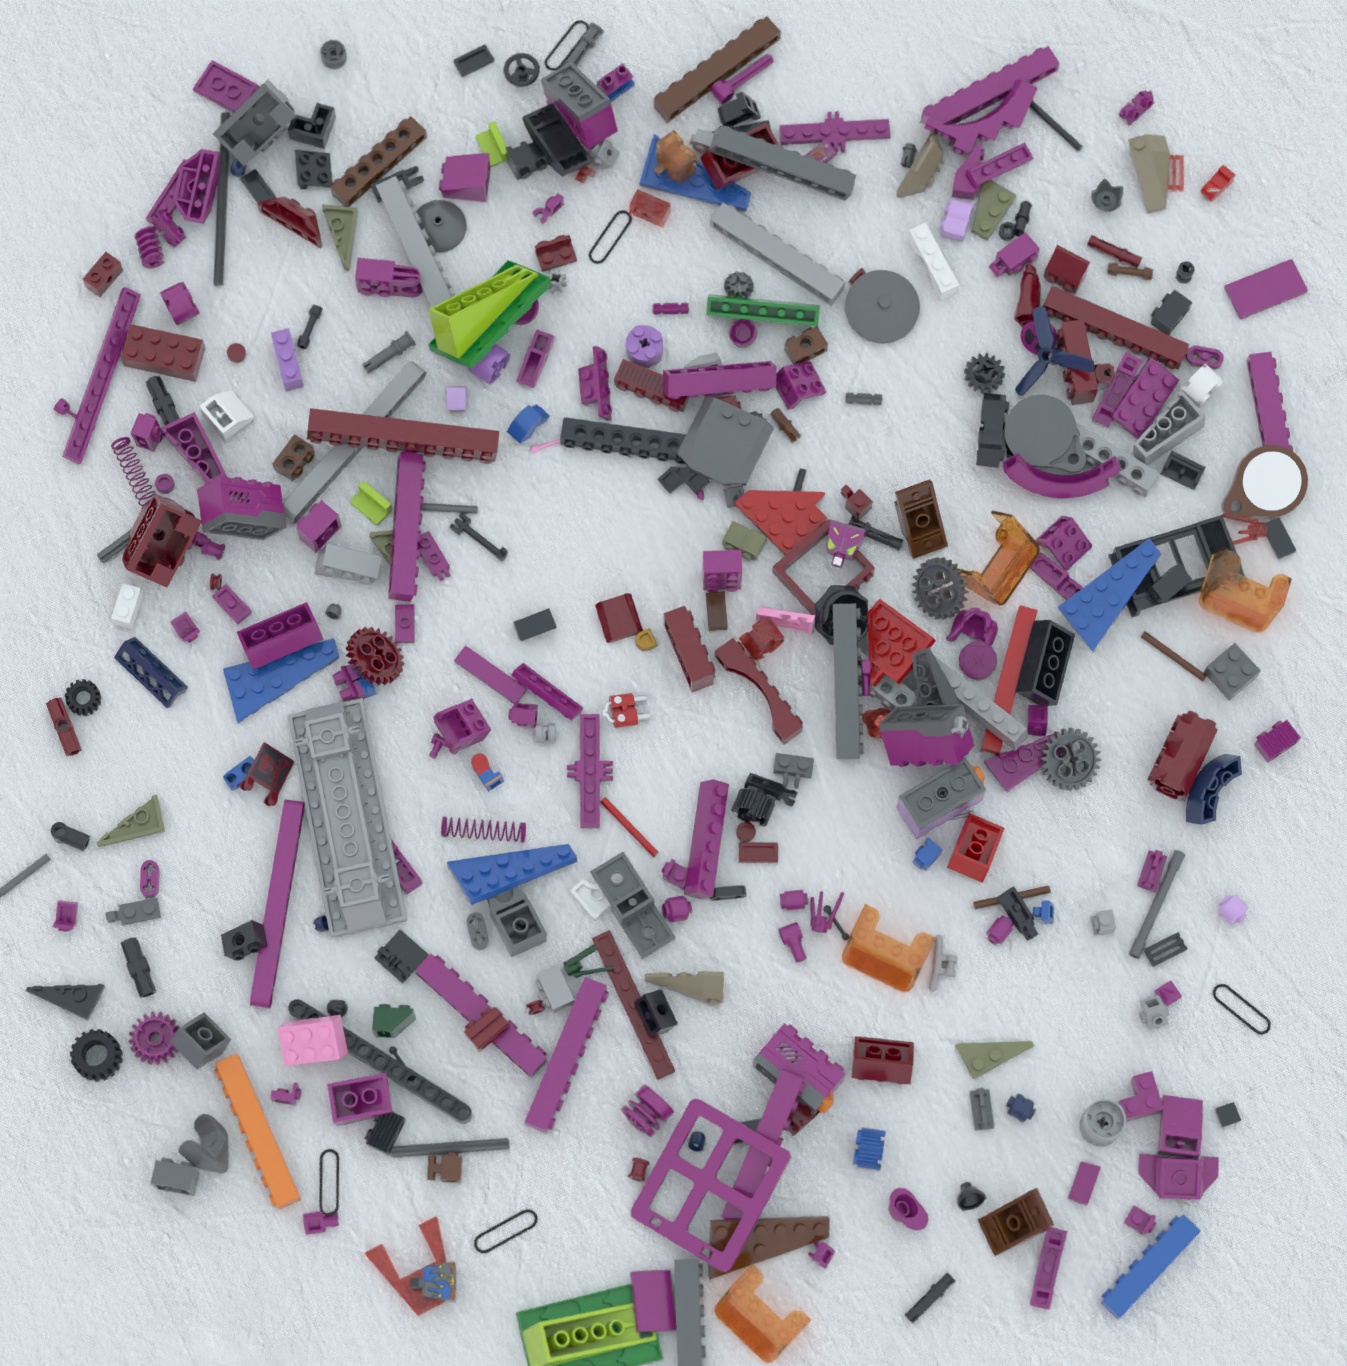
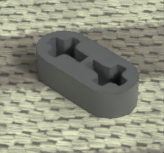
M471 913L467 918L471 944L475 949L483 950L489 944L485 921L480 913ZM474 917H477V920H481L478 923L479 929L475 930L474 924H470V922H473ZM477 933H480L481 938L485 939L482 942L483 945L474 942L477 940Z

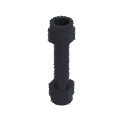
M312 305L310 308L309 320L303 335H300L298 338L297 346L299 348H308L311 342L309 337L317 318H320L322 314V307Z

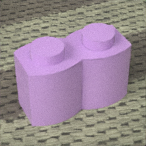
M952 198L951 202L946 204L944 214H947L945 220H941L939 230H942L943 237L963 242L973 209L972 203Z

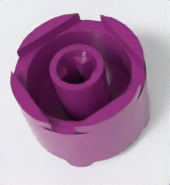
M183 281L160 292L176 325L200 314Z

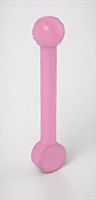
M560 439L539 446L532 445L530 450L532 453H536L538 449L560 443Z

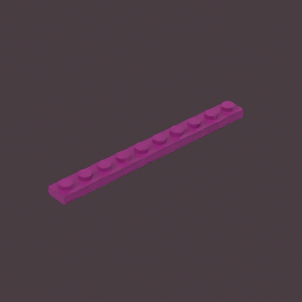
M127 287L121 289L62 457L77 464L82 463L141 294Z

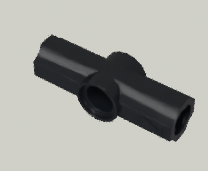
M161 376L149 378L146 381V386L164 425L166 426L180 419L175 410L176 407L172 397L167 392Z
M137 938L124 940L120 944L127 960L128 971L131 978L134 979L140 998L156 993V989L150 975L151 970L146 957L142 954Z

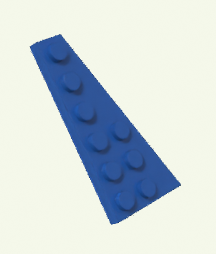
M656 134L653 135L639 186L720 206L724 202L727 205L734 206L737 210L747 211L751 192L736 183H732L717 191L702 162L674 148L672 144L661 140Z
M1150 539L1146 540L1058 606V610L1092 652L1095 651L1101 639L1104 638L1108 629L1116 621L1131 599V596L1161 556V552Z
M335 639L306 646L297 652H292L281 659L271 661L255 669H252L249 662L224 668L223 671L237 723L239 724L249 715L259 711L258 709L268 703L270 704L293 689L301 681H305L318 670H322L339 659Z

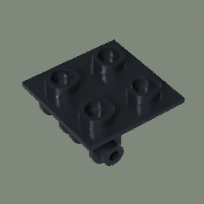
M295 150L297 184L300 189L305 190L308 185L331 187L330 153Z
M400 929L384 947L381 946L378 949V954L374 959L403 984L429 954Z

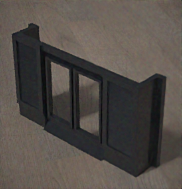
M1223 515L1115 547L1113 553L1109 554L1113 566L1146 540L1150 539L1155 546L1169 543L1176 564L1180 563L1185 569L1175 540L1194 535L1208 576L1191 580L1167 602L1235 581L1239 585L1246 583L1242 565ZM1156 564L1147 573L1141 585L1127 603L1131 618L1139 616L1141 610L1164 604L1162 602L1158 603L1146 590L1160 577Z

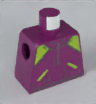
M834 520L830 521L827 553L833 555L832 566L842 568L845 559L854 560L866 536V529Z

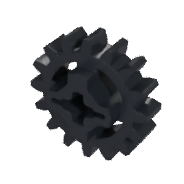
M979 353L977 359L972 356L971 362H967V368L964 370V373L967 374L965 381H969V387L975 386V392L981 389V394L984 393V390L991 393L992 388L998 390V384L1002 385V379L1005 377V373H1003L1005 367L1000 366L1001 360L995 361V355L990 358L988 353L985 354V357H982ZM978 365V369H974L972 372L973 368ZM997 375L996 379L991 382V379Z

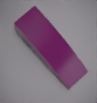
M536 329L516 382L532 388L535 387L556 336Z

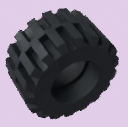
M90 1029L88 1033L82 1032V1036L80 1038L77 1036L75 1039L76 1043L71 1045L72 1052H70V1057L72 1058L71 1063L75 1070L89 1081L100 1082V1079L105 1081L108 1080V1076L113 1077L115 1075L114 1071L120 1069L119 1063H122L123 1060L121 1058L123 1053L120 1044L109 1032H103L102 1029H97V1031ZM96 1045L106 1047L107 1057L101 1064L92 1066L86 1062V1054L91 1047Z

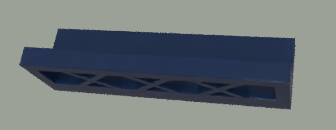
M136 637L124 641L114 656L166 708L171 707L177 696L185 693L188 689V686ZM124 651L129 654L130 661H126L122 657ZM136 664L142 667L143 674L137 671ZM149 677H153L156 680L157 687L150 684ZM163 690H167L171 694L169 700L164 697Z

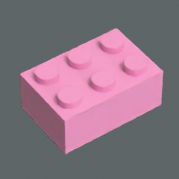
M341 1015L288 1021L277 1028L285 1066L339 1060L348 1054Z

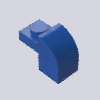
M537 404L532 407L528 405L515 417L507 433L521 444L531 438L535 429L547 422L550 415Z

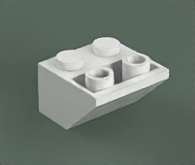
M232 390L215 394L200 405L203 416L225 441L255 419Z

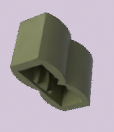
M732 521L722 540V545H724L726 550H741L742 557L751 561L752 559L757 560L767 540L766 536Z

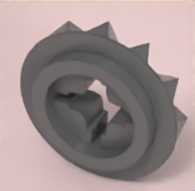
M736 271L729 274L724 282V290L728 296L747 298L751 295L754 288L751 276H748L745 272ZM738 279L741 284H744L741 286V291H739L737 286H734Z

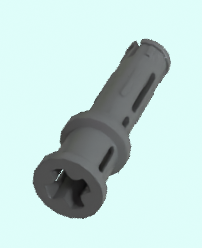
M590 23V28L585 35L580 37V43L563 66L570 62L577 66L588 49L595 46V41L599 35L604 33L603 29L595 23Z
M405 331L404 335L396 341L392 340L390 346L362 364L368 374L395 355H402L404 350L416 345L408 331Z

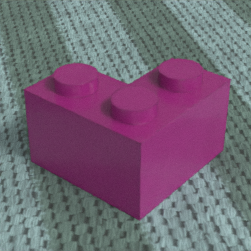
M1150 1071L1133 1076L1130 1081L1135 1096L1118 1102L1125 1112L1126 1122L1161 1113L1164 1109L1153 1072Z

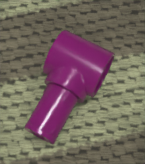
M795 922L779 928L778 931L784 945L787 944V947H790L796 963L806 960L807 958L801 944L803 935L798 923Z

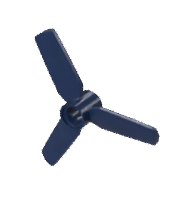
M1037 307L1033 309L1035 329L1041 349L1038 352L1039 360L1034 363L1015 388L1020 396H1023L1043 375L1048 364H1058L1061 367L1086 372H1093L1094 370L1093 360L1053 348L1054 336L1046 308Z

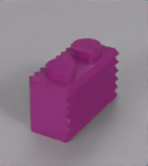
M1281 720L1276 722L1271 727L1273 730L1268 733L1264 731L1256 737L1257 741L1254 746L1267 763L1298 743L1301 739L1288 720H1285L1283 723Z

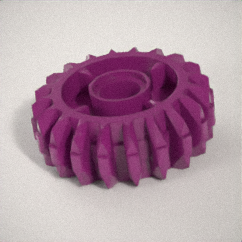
M151 1012V1018L144 1014V1021L138 1018L137 1022L139 1025H132V1028L136 1031L129 1032V1035L134 1038L129 1039L128 1042L135 1044L130 1049L131 1051H136L134 1054L136 1058L141 1056V1062L143 1063L147 1058L149 1065H152L154 1059L157 1065H160V1059L167 1063L166 1057L168 1055L170 1058H174V1055L171 1053L172 1051L179 1052L170 1042L180 1026H174L176 1020H170V1015L168 1014L164 1018L162 1012H159L157 1017L154 1012ZM154 1034H159L160 1040L152 1043L151 1037Z

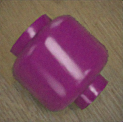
M684 896L667 898L665 903L662 904L663 917L671 923L687 920L689 913L692 912V905Z

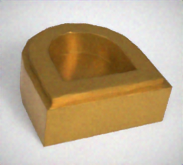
M650 628L637 634L635 643L638 649L647 651L658 646Z

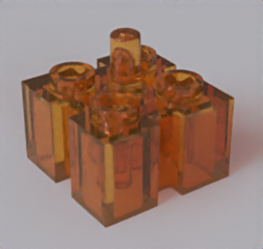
M675 130L657 141L656 161L659 165L654 168L656 174H660L665 169H668L667 174L670 179L680 184L696 173L697 166L695 164L697 163V157L688 146L686 147L682 138Z

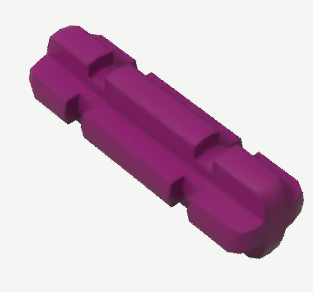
M654 303L653 314H661V312L663 314H678V312L688 314L689 304L663 303L661 305V303Z

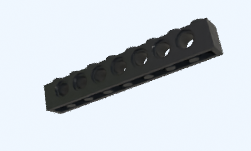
M567 417L563 418L560 443L564 447H581L587 451L596 449L608 454L617 452L623 456L638 455V457L643 459L652 457L657 458L659 461L673 460L679 464H686L677 455L686 434ZM580 432L585 434L583 438H578L575 435ZM597 435L604 437L600 441L594 439ZM621 438L622 442L615 443L613 439ZM635 440L641 442L638 446H634L631 443ZM652 443H657L660 445L658 448L655 449L650 447ZM677 446L678 450L671 451L669 450V447Z

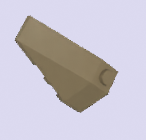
M1145 134L1128 139L1148 214L1166 209L1170 152L1165 136Z

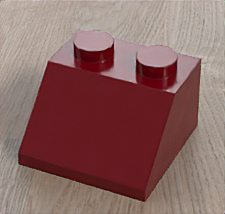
M1057 245L1043 277L1049 283H1056L1065 291L1076 294L1087 275L1090 261Z

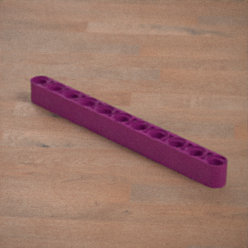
M285 799L283 804L263 921L267 946L258 952L250 1006L271 1008L304 816L305 803L301 801Z

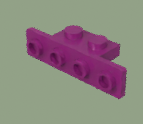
M594 346V364L578 368L581 404L589 405L597 402L599 417L609 421L612 419V407L610 405L611 392L608 385L607 354L604 349Z

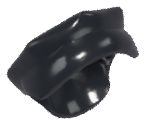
M831 585L814 606L816 631L830 645H834L833 604H856V608H860V620H857V627H861V639L864 638L868 632V599L860 594L852 585Z

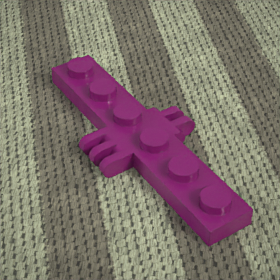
M835 111V118H832V112H828V118L824 119V123L779 125L780 145L821 143L827 139L831 146H834L836 152H838L839 145H841V151L846 152L845 141L890 139L889 119L843 121V118H839V111Z
M580 714V761H575V765H567V770H575V772H567V777L580 781V828H600V781H613V776H605V774L613 773V768H605V766H613V761H600L599 714Z

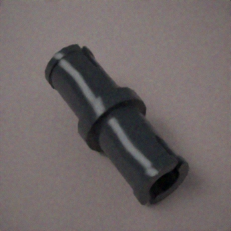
M1028 201L1020 203L1019 212L1015 216L1016 222L1013 229L1015 236L1020 237L1023 235L1026 224L1030 221L1029 214L1032 204Z

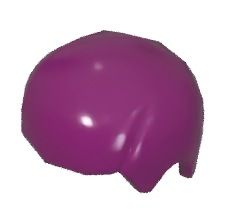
M740 319L735 321L730 327L729 337L736 346H750L757 338L756 326L750 320Z

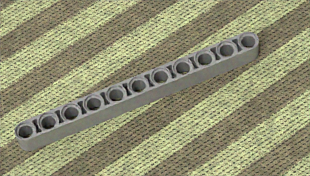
M413 361L408 362L364 411L363 415L390 418L423 381L427 372ZM348 444L333 446L284 501L285 516L293 523H296L364 446L359 448L349 447Z

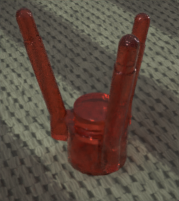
M1222 514L1223 517L1251 523L1247 530L1238 531V534H1248L1249 537L1232 541L1234 545L1258 540V538L1266 537L1267 525L1264 522H1258V519Z

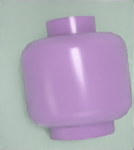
M1228 895L1219 903V913L1229 924L1234 922L1239 924L1247 917L1245 913L1248 907L1239 896Z

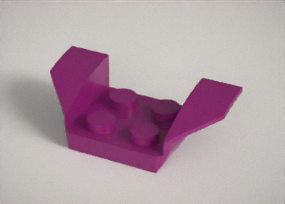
M1139 1154L1138 1174L1160 1198L1200 1200L1203 1193L1218 1178L1219 1157L1201 1156V1159L1158 1157L1157 1154Z

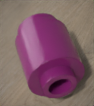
M803 889L784 891V893L780 894L781 909H786V911L805 909V905H808L807 893H803Z
M1002 915L987 930V939L994 945H997V943L1001 945L1012 932L1014 923Z

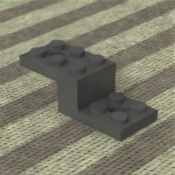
M624 851L590 871V874L611 905L612 913L642 959L675 939L674 934L656 908L654 898ZM614 874H620L623 880L620 883H614L611 878ZM646 927L654 930V934L651 937H646L643 934V930Z

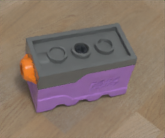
M964 757L959 764L945 768L901 794L896 808L915 838L918 839L950 818L959 815L967 808L981 802L986 791L983 785L985 776L979 767L970 765L966 757Z

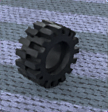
M75 680L76 683L73 684L72 682L70 684L71 687L66 689V704L78 716H81V714L88 716V713L93 714V710L97 711L99 709L98 705H101L100 699L102 698L99 689L90 680ZM81 691L90 693V700L86 704L76 702V696Z

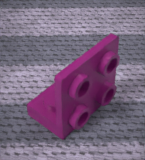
M810 361L783 366L776 373V388L788 410L794 409L803 399L821 396L826 393Z
M1061 516L1035 540L1039 546L1049 548L1064 570H1068L1092 548V544L1075 520L1067 516Z

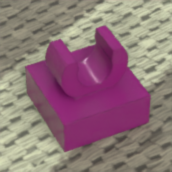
M822 1241L820 1244L814 1243L813 1245L817 1250L815 1254L809 1252L808 1255L819 1266L826 1269L835 1250Z

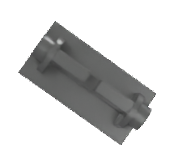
M978 1088L975 1091H970L974 1130L994 1129L989 1089Z

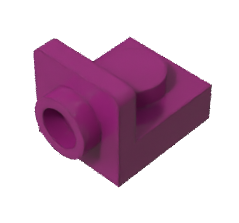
M1028 705V735L1045 736L1048 725V706Z
M671 859L670 863H665L661 871L664 873L663 880L684 890L688 869L677 864L676 860Z
M294 1082L291 1093H289V1090L277 1088V1091H271L270 1099L272 1102L296 1105V1100H300L302 1089L299 1088L298 1083Z
M1135 1205L1123 1222L1143 1236L1147 1231L1151 1233L1157 1224L1154 1222L1155 1215L1151 1216Z

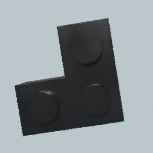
M316 103L311 119L297 115L288 127L289 138L325 149L336 119L334 107Z

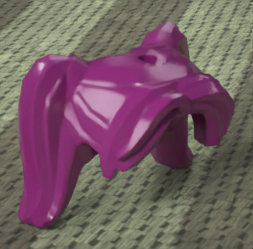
M971 608L968 611L962 610L955 617L946 640L953 642L960 633H964L974 639H982L983 642L992 646L998 631L997 622L992 620L988 612L981 611L979 608Z

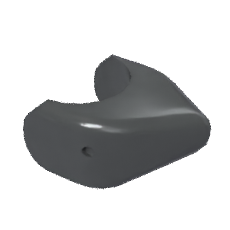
M201 1114L194 1121V1130L200 1137L201 1145L195 1141L187 1140L180 1145L178 1151L187 1161L199 1169L225 1173L229 1166L228 1134L225 1128L213 1116Z

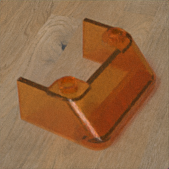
M992 510L991 514L1000 523L995 534L996 541L1000 547L981 574L975 570H963L961 576H967L963 581L964 583H969L966 586L968 589L993 604L1004 605L1038 557L1040 547L1013 515Z

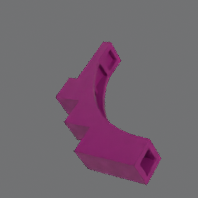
M1016 80L1006 98L993 111L975 121L957 125H945L930 117L922 116L920 123L925 125L924 129L933 133L936 130L941 133L940 137L950 140L948 145L953 147L952 151L961 155L963 153L970 154L976 138L984 142L988 140L995 141L1001 126L1010 130L1020 128L1038 88L1023 80Z

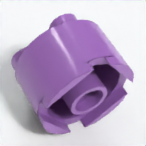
M638 325L630 331L626 338V354L630 362L644 368H650V366L660 362L663 356V338L657 329L651 326Z
M494 344L491 347V351L473 368H468V371L486 383L493 384L501 375L499 373L501 369H505L511 355L497 344Z

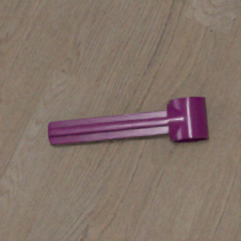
M766 54L731 80L717 81L711 87L710 92L722 105L726 104L733 98L734 90L774 62L773 57Z

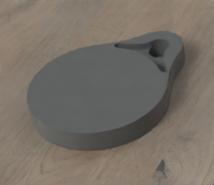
M1033 395L1018 402L1008 414L1005 423V439L1013 455L1019 453L1033 467L1056 468L1069 473H1077L1084 469L1087 457L1078 437L1076 421L1069 407L1061 400L1049 395ZM1070 455H1077L1079 461L1076 464L1069 463L1068 458Z

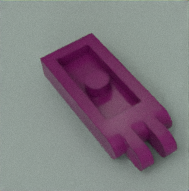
M430 531L425 532L421 535L420 543L417 542V549H420V555L433 577L437 575L439 580L442 581L444 580L442 572H444L447 578L451 576L447 570L450 566Z

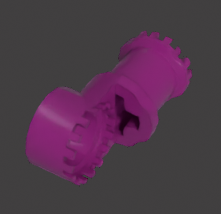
M197 531L193 538V545L196 544L195 546L202 547L201 554H209L220 561L226 545L214 543L205 534Z

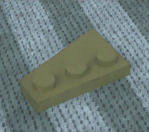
M991 180L983 183L972 232L988 241L1015 200L1016 194Z

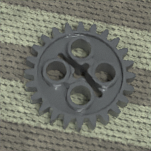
M945 557L926 560V563L920 564L921 568L916 569L919 575L913 576L916 583H912V586L916 587V590H913L912 593L917 594L914 601H920L918 608L924 607L923 613L929 612L928 616H935V619H946L960 613V608L965 607L962 602L968 600L964 594L969 593V591L965 590L969 583H964L963 581L967 576H961L963 569L957 570L958 564H952V560H946ZM951 581L953 582L952 585L944 587L938 590V592H933L930 595H928L929 591L942 587V585L948 584Z
M1062 728L1061 734L1055 731V738L1048 736L1050 742H1043L1046 750L1040 749L1044 756L1039 757V759L1044 760V763L1039 766L1046 769L1042 774L1049 775L1046 780L1053 781V786L1059 785V789L1064 790L1066 787L1067 790L1071 791L1073 787L1079 790V784L1082 787H1086L1085 781L1092 782L1090 776H1097L1094 769H1100L1096 765V762L1101 761L1100 758H1096V755L1101 753V751L1095 750L1098 744L1091 743L1094 738H1087V732L1081 734V729H1076L1074 732L1073 728H1069L1067 732L1066 729ZM1078 742L1080 749L1078 752H1075L1074 745ZM1060 747L1062 749V754L1058 757L1056 755V750ZM1081 761L1084 763V768L1082 771L1078 769V765ZM1062 766H1065L1066 773L1062 776L1060 769Z

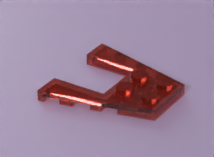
M435 1216L419 1225L436 1260L427 1266L447 1263L438 1218ZM383 1244L365 1252L368 1259L417 1316L446 1302L424 1298L423 1289H411V1277H423V1268L400 1279Z

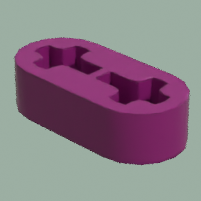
M147 860L141 865L140 891L146 898L155 897L159 891L160 870L157 863L153 860ZM149 865H152L155 869L151 872V877H149L148 872L145 870L149 868ZM148 881H151V886L154 888L150 893L144 889L148 887Z

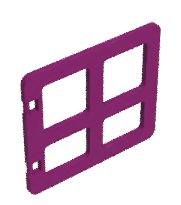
M697 1098L692 1099L631 1209V1216L718 1270L727 1272L733 1267L790 1162L791 1154L787 1149ZM700 1116L723 1130L702 1169L679 1156L684 1142L697 1118ZM736 1139H741L772 1158V1163L753 1198L745 1196L717 1179V1173ZM671 1169L694 1183L674 1222L667 1220L650 1209L653 1199ZM707 1192H712L744 1213L729 1243L722 1252L688 1232V1227ZM653 1217L662 1221L660 1227L651 1223ZM704 1247L713 1252L710 1258L702 1254Z

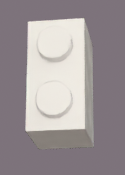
M122 583L111 617L114 625L133 630L144 596L141 588Z

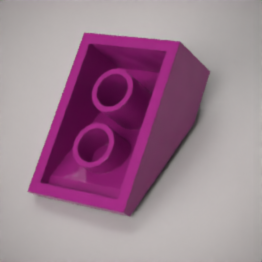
M386 1073L327 1084L333 1123L336 1126L356 1123L392 1113Z

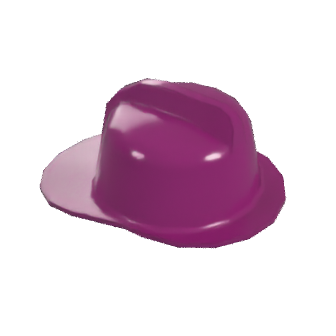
M897 1188L891 1193L888 1208L890 1216L895 1221L902 1222L906 1227L918 1231L928 1225L929 1218L926 1210L909 1190Z

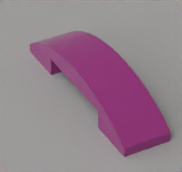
M1125 352L1115 377L1110 382L1092 420L1109 428L1112 422L1110 416L1130 387L1142 359Z
M1053 1227L1046 1231L1030 1300L1031 1306L1050 1310L1057 1272L1068 1231Z

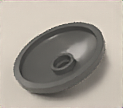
M433 200L423 204L416 211L422 221L419 223L421 229L425 228L429 236L427 242L429 246L433 245L436 253L450 251L457 247L464 239L467 229L466 218L461 209L455 204L445 200ZM440 219L441 222L436 223L435 220Z

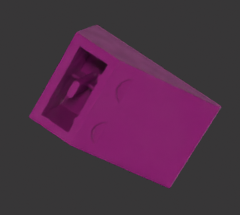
M1163 1095L1162 1105L1164 1109L1161 1112L1157 1154L1198 1159L1202 1141L1203 1100Z

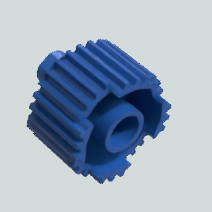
M863 1127L862 1130H858L856 1145H859V1149H855L853 1164H856L859 1168L880 1171L881 1164H878V1160L882 1161L885 1142L881 1140V1137H885L886 1131Z

